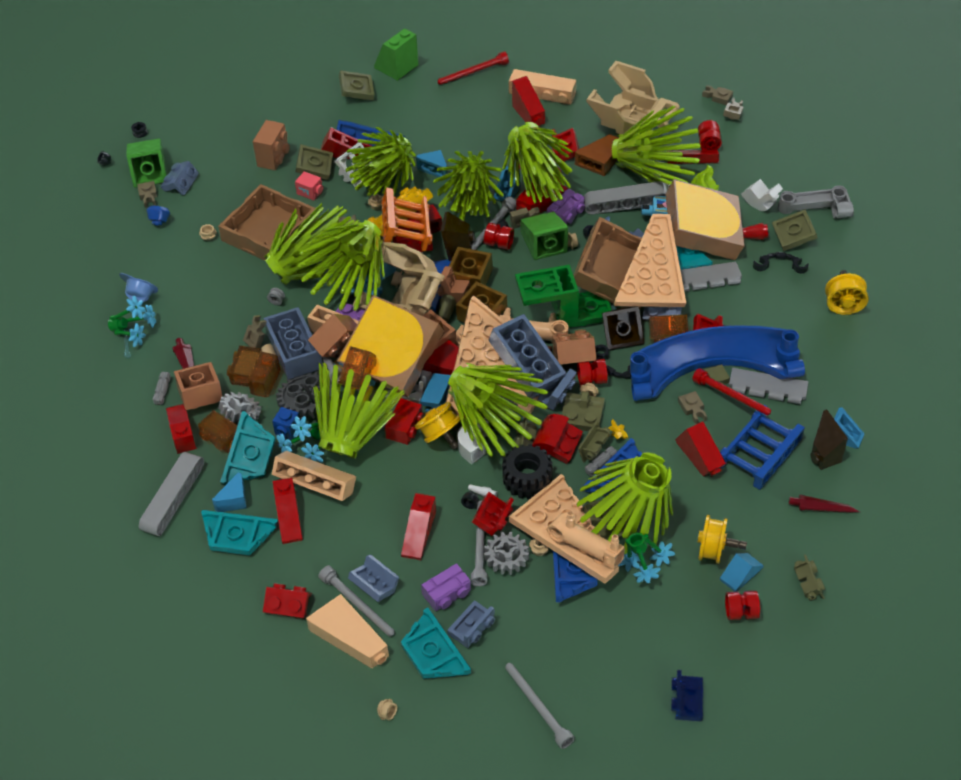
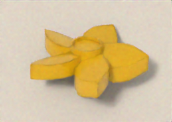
M614 419L611 420L612 426L609 427L613 431L611 435L616 439H627L628 435L624 431V425H617Z

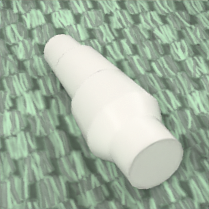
M471 484L468 486L469 490L483 497L488 492L497 497V491L492 490L490 487H480Z

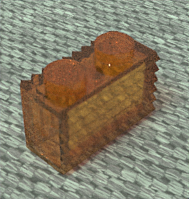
M687 314L648 317L649 339H654V343L688 332Z
M239 346L238 351H235L233 354L232 365H229L227 369V376H229L232 385L249 386L250 388L253 386L264 359L262 349Z
M350 346L338 384L345 387L348 371L353 369L354 375L351 389L360 391L365 376L370 375L371 370L376 366V355L370 351Z
M266 352L260 354L248 379L252 395L269 397L268 394H270L275 380H277L276 377H278L281 371L277 355Z
M212 410V413H209L198 424L199 435L203 440L212 442L218 450L230 452L238 425Z

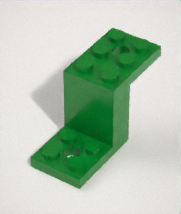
M570 265L515 274L523 306L551 301L556 319L565 321L569 328L603 322L602 313L612 310L609 301L589 291L579 293ZM540 285L541 288H534V286ZM588 306H593V307H595V308H594V309H589V308H587V307H588Z

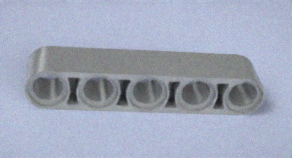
M658 181L590 191L584 195L585 210L588 214H601L642 208V205H652L653 197L666 196L668 186L666 183Z
M183 452L142 515L139 521V529L141 531L156 536L162 535L200 474L204 465L203 457L188 452Z

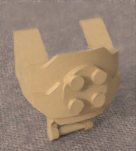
M619 61L613 63L608 73L623 92L614 96L611 103L608 104L605 103L597 93V90L594 89L586 101L601 119V125L615 129L618 134H624L653 110L654 113L651 116L664 108L668 109L675 105L673 110L666 113L665 116L679 110L680 105L664 98H657L653 82L646 75V70ZM670 119L657 127L660 128L667 125Z
M383 242L381 245L383 261L405 272L399 289L391 303L405 307L407 310L421 316L424 315L427 310L429 311L439 284L443 282L445 276L438 273L434 262L421 252L405 244ZM362 291L358 307L363 310L367 307V293Z

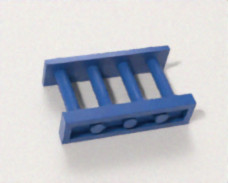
M756 410L749 423L727 448L724 447L720 453L726 464L730 461L753 474V486L760 490L800 443L805 427L797 424L794 429L789 430ZM762 423L785 436V440L777 442L756 429ZM752 436L775 449L774 453L767 455L745 441ZM741 448L762 460L764 464L762 467H755L734 454Z

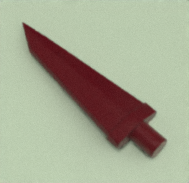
M177 338L175 340L177 346H173L172 350L182 369L193 367L191 345L184 344L182 338Z
M800 494L799 498L789 497L788 505L799 506V510L860 512L847 504Z

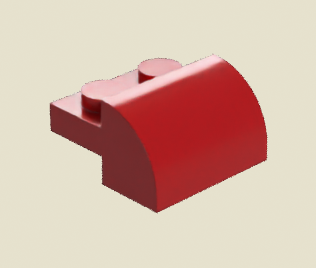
M550 414L544 418L532 442V446L536 447L537 445L540 447V450L545 449L547 455H551L567 464L583 431L569 424L568 417L560 414Z

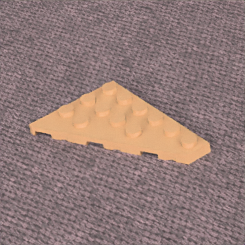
M652 214L614 301V306L685 307L686 297L670 214Z
M560 474L509 516V522L606 584L618 573L619 566L613 570L604 565L603 561L565 541H554L547 533V527L561 513L567 514L568 512L574 513V522L589 531L595 528L590 518L584 523L580 522V518L585 514L583 506L577 507V502L579 501L577 496L573 494L572 488L567 485L565 477Z

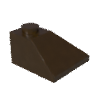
M450 212L444 213L441 235L448 260L451 261L457 247L471 249L472 242L475 241L474 231H471L468 223Z
M630 306L602 313L606 344L609 350L644 344L639 307Z
M827 409L823 410L810 454L813 463L817 464L820 470L842 462L848 440Z

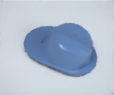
M124 273L119 274L122 280L127 283L125 293L130 300H132V296H136L137 301L142 300L144 303L152 293L158 292V288L150 282Z

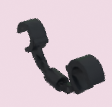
M785 252L760 256L759 262L762 264H758L755 260L753 261V268L756 271L766 270L769 267V258L773 257L776 259H791L793 261L792 269L800 274L806 273L809 266L808 263L804 267H800L802 258L786 254Z
M603 344L595 346L596 352H604L602 354L597 353L596 359L608 360V347ZM630 365L628 370L623 373L616 372L612 367L606 366L607 374L631 379Z

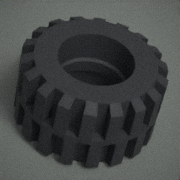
M522 444L519 445V448L513 447L512 452L508 451L502 463L503 484L507 491L511 490V494H517L519 498L526 496L527 499H531V496H535L552 482L553 464L551 456L547 455L545 449L540 450V447L537 445L533 447L532 444H528V446ZM523 469H531L535 472L526 474L519 471Z

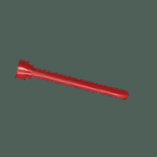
M503 51L498 53L494 59L442 77L437 82L439 85L496 64L503 66L509 63L508 55Z
M699 368L694 372L693 382L699 385L707 384L765 415L771 414L770 408L710 378L707 371Z

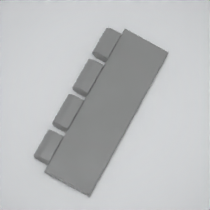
M736 262L681 270L684 292L690 291L689 286H691L692 291L707 289V283H709L710 288L725 286V281L727 285L741 283L740 278H742Z
M732 368L729 386L741 394H745L746 389L749 390V395L764 398L765 393H769L768 399L783 401L785 396L788 397L787 402L801 405V400H806L809 381L793 378L778 379L770 374Z

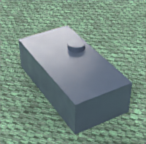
M299 307L263 318L267 321L265 325L267 336L287 379L319 370V363L323 368L321 355L308 341L312 333Z
M524 314L492 329L489 342L505 365L522 368L521 371L510 372L535 374L530 378L544 381L543 383L516 380L518 383L547 391L559 385L566 372ZM532 391L525 392L531 399L541 395Z

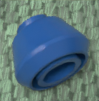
M149 206L146 210L148 219L152 221L153 225L162 226V223H166L170 216L169 209L165 207Z

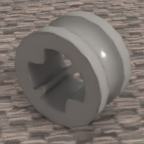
M271 288L270 293L267 295L268 301L273 305H281L282 300L285 298V293L279 288Z

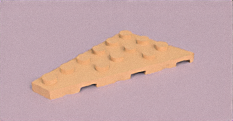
M475 296L469 302L453 372L459 366L463 368L469 366L466 363L476 366L505 365L489 342V337L493 328L506 322ZM448 392L446 402H450L452 404L450 406L455 415H459L454 398Z

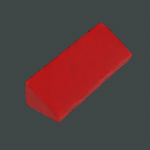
M718 150L667 151L682 152L683 155L681 157L698 158L700 160L699 163H719ZM668 161V163H670V164H687V163H688V162Z

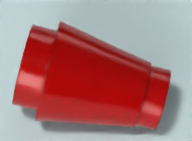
M759 223L743 228V238L758 240L768 238V225Z

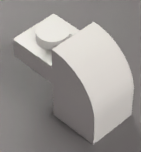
M759 179L741 195L750 206L759 211H766L778 201V193L783 188L780 184H777L768 189L762 180Z
M478 423L477 425L485 438L487 434ZM461 426L458 431L459 453L472 465L486 454V449L482 444L483 450L481 451L475 437L474 441H472L468 432L466 431L465 433L463 426Z

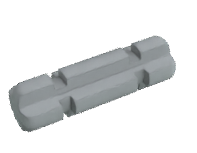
M169 372L160 373L153 396V403L156 405L164 403L168 383L171 379Z
M612 446L608 447L605 452H602L592 463L585 467L586 474L593 476V473L599 470L617 453V450Z

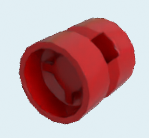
M713 120L703 121L698 126L701 149L718 150L722 144L719 124Z
M489 222L484 233V244L493 247L498 245V248L509 250L514 239V228L507 226L501 228L499 224Z
M597 359L592 363L589 361L577 362L580 386L595 382V384L607 383L605 359Z
M744 591L742 595L739 592H726L725 610L727 619L740 620L742 616L746 619H759L760 601L758 592Z

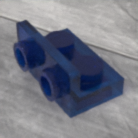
M677 670L676 677H672L671 691H675V697L671 699V711H675V720L702 722L703 677L682 676V670Z

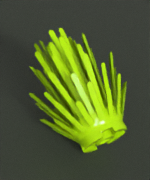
M525 122L526 125L520 127L515 126L508 135L509 145L505 152L506 158L502 170H505L510 156L508 166L509 172L511 171L510 187L513 186L514 166L515 182L519 186L520 164L526 195L530 197L531 192L534 203H536V198L530 177L540 202H542L541 197H543V194L545 198L550 196L553 202L558 201V199L561 201L563 197L559 190L564 191L560 183L563 186L566 184L569 189L571 185L558 169L556 163L567 175L568 172L572 173L573 170L548 145L569 158V155L562 151L561 148L570 153L573 151L562 145H568L567 142L553 137L557 135L554 133V130L539 128L533 122Z
M375 127L381 133H362V135L381 141L359 139L357 141L359 143L374 144L375 146L348 149L347 153L362 154L354 156L352 158L354 165L346 168L345 171L349 172L359 169L351 173L349 177L354 178L351 180L352 184L359 180L362 181L355 187V190H359L363 186H370L367 189L369 191L367 196L376 195L385 186L382 194H384L386 187H389L394 176L397 174L393 187V194L395 195L401 172V187L408 181L409 174L411 181H413L411 163L415 167L413 158L416 155L412 151L411 143L400 132L397 136L394 131L390 130L393 135L391 136L381 128Z
M455 151L454 153L461 160L451 158L447 160L448 162L456 163L455 166L437 168V171H453L433 180V183L450 178L438 189V196L447 193L452 187L439 203V208H442L443 205L446 207L448 202L452 201L456 195L450 210L456 213L460 211L459 218L461 220H465L466 212L469 210L470 215L476 216L479 210L480 216L485 212L486 217H489L487 204L489 201L495 204L496 200L488 186L500 197H503V192L490 180L491 177L500 182V178L491 174L489 170L502 172V169L487 166L486 164L492 162V160L481 159L484 154L483 151H480L478 155H473L472 151H468L469 157H465L459 151Z
M321 203L301 223L286 242L285 240L298 218L296 208L282 234L281 231L284 224L283 222L279 224L270 252L264 257L274 274L283 277L281 281L285 285L292 280H302L303 276L318 265L315 263L323 261L335 251L333 250L314 263H308L302 268L297 267L302 261L337 241L330 242L304 255H299L302 250L312 246L307 245V243L316 240L313 239L314 236L326 233L322 231L324 229L343 226L344 224L349 225L354 222V220H350V216L346 217L343 221L339 220L340 217L347 213L346 209L343 210V206L339 208V205H337L330 212L328 209L318 218L324 210ZM315 273L309 279L322 278L324 274L322 273L320 276H317Z

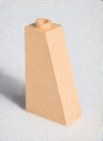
M341 594L306 618L308 629L312 633L371 669L376 665H381L389 657L388 645Z

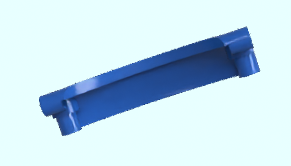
M719 326L689 331L663 339L634 352L630 356L633 400L657 398L671 382L682 375L699 368L721 364L723 366L752 368L778 379L804 376V362L802 359H799V334L792 329L764 326Z

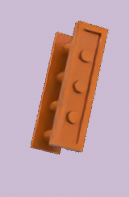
M386 187L381 201L383 241L391 243L392 238L396 236L421 241L422 251H426L427 245L431 244L433 235L430 234L428 214L430 205L427 203V197L423 196L421 204L396 199L393 189ZM396 206L416 210L419 213L398 209ZM397 216L418 220L419 223L399 219ZM398 226L418 230L420 233L399 229Z

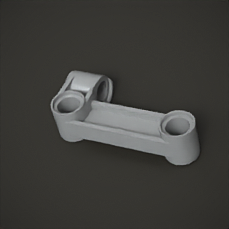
M838 185L827 190L798 193L783 191L778 204V210L783 214H790L795 210L830 207L832 216L835 219L852 217L854 212L847 189Z

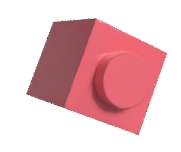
M304 171L295 181L296 192L300 196L315 200L323 192L321 177Z

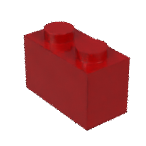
M400 398L393 411L396 414L385 426L386 439L408 445L411 438L413 439L417 432L414 426L425 414L422 411V404Z

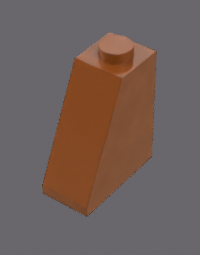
M609 134L578 149L575 152V165L605 176L618 160L612 157V144L614 139L619 138Z

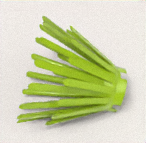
M675 105L667 110L666 108L660 110L653 116L651 115L654 113V110L651 111L624 134H619V139H614L612 157L618 159L619 163H616V165L620 168L631 170L651 183L661 181L671 185V181L662 177L687 182L684 179L650 167L691 176L695 175L693 171L680 169L679 165L654 161L699 163L700 160L698 158L681 157L683 155L682 152H665L669 150L700 148L701 144L668 145L682 142V138L678 137L698 133V129L695 128L656 137L676 130L678 125L691 121L693 117L688 116L651 130L682 113L685 109L681 108L660 120L658 118L673 110Z
M356 220L349 225L324 229L322 231L326 233L314 236L313 239L316 240L307 243V245L312 246L299 253V255H304L337 240L297 266L302 268L308 263H314L335 250L302 277V282H305L315 273L317 276H320L335 263L311 290V294L315 295L329 279L327 286L333 285L324 300L325 305L329 304L346 277L340 293L344 294L339 305V310H343L360 271L354 293L356 299L353 309L356 311L359 307L369 263L366 305L369 304L371 298L373 274L374 295H377V287L379 288L381 284L380 266L382 276L384 277L385 275L381 247L383 238L382 240L380 238L381 230L368 220H365L363 223H358L359 220Z
M325 362L323 363V368L319 363L320 391L317 386L313 387L321 438L318 447L340 455L346 454L348 457L356 459L358 451L396 414H392L393 411L390 410L404 395L405 390L399 393L397 392L399 387L396 386L384 400L388 390H384L387 382L382 381L372 400L368 401L373 391V386L368 387L371 376L366 375L356 402L353 405L357 381H352L354 370L349 369L341 400V383L337 384L338 366L334 365L330 400L329 370Z
M466 363L469 366L465 368L462 366L457 367L449 378L448 384L451 386V391L448 390V392L454 398L464 432H468L472 441H474L475 437L481 451L483 450V444L489 456H493L477 425L478 423L500 455L503 457L506 455L497 441V436L483 416L512 448L515 446L519 448V446L507 434L510 433V429L498 416L528 440L532 439V435L513 419L520 421L521 417L518 415L520 414L537 425H541L542 421L506 399L524 407H527L529 403L541 409H547V405L499 385L546 395L548 394L547 390L509 381L508 378L535 383H543V380L530 378L535 375L531 373L510 372L522 370L520 367H511L512 365L476 366Z
M648 452L643 453L640 457L636 456L635 458L604 464L610 467L595 471L593 473L595 476L589 478V480L594 481L583 486L579 491L583 492L614 477L617 478L579 500L577 507L582 506L588 501L593 502L615 487L617 488L580 518V522L584 523L594 514L595 517H600L617 501L591 532L598 534L606 524L607 529L612 530L618 522L608 538V541L611 542L612 536L619 534L631 515L622 534L623 538L628 539L631 534L636 533L645 509L646 512L640 533L643 535L649 533L656 505L653 542L657 545L661 507V534L663 536L665 528L667 529L669 526L668 503L670 514L673 516L670 489L672 475L670 467L666 469L663 465L665 460L662 457ZM625 541V544H624V546H625V552H624V554H627V544H626V541Z

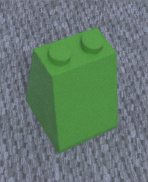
M404 28L383 43L374 68L398 81L417 67L419 64L416 34Z
M160 138L127 144L126 156L133 186L138 187L137 184L154 181L155 184L163 183V179L167 174Z
M554 211L520 219V232L533 260L567 252L568 226Z

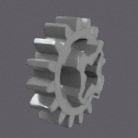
M231 392L230 395L225 393L224 397H221L218 407L221 410L220 414H225L226 419L231 418V422H239L242 411L248 413L255 421L259 419L261 406H259V402H254V397L248 398V394L241 395L240 392L238 394Z
M501 532L500 537L494 534L493 540L488 539V546H484V559L487 561V566H493L494 572L498 569L501 570L502 575L505 571H508L511 575L514 569L519 572L520 566L525 567L526 561L529 560V546H526L525 539L520 540L519 534L515 537L512 536V532H509L508 536Z

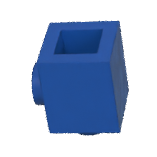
M281 407L272 421L275 435L280 436L283 433L285 439H294L293 434L296 430L291 428V425L296 424L295 417H299V412Z

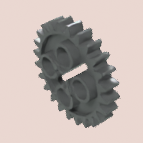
M318 371L314 374L310 372L307 375L294 377L292 380L287 379V383H281L282 388H278V393H276L278 407L299 412L300 418L306 416L307 420L308 416H311L314 419L317 411L313 387L317 386L320 391ZM330 380V400H331V389H332V382H331V380Z

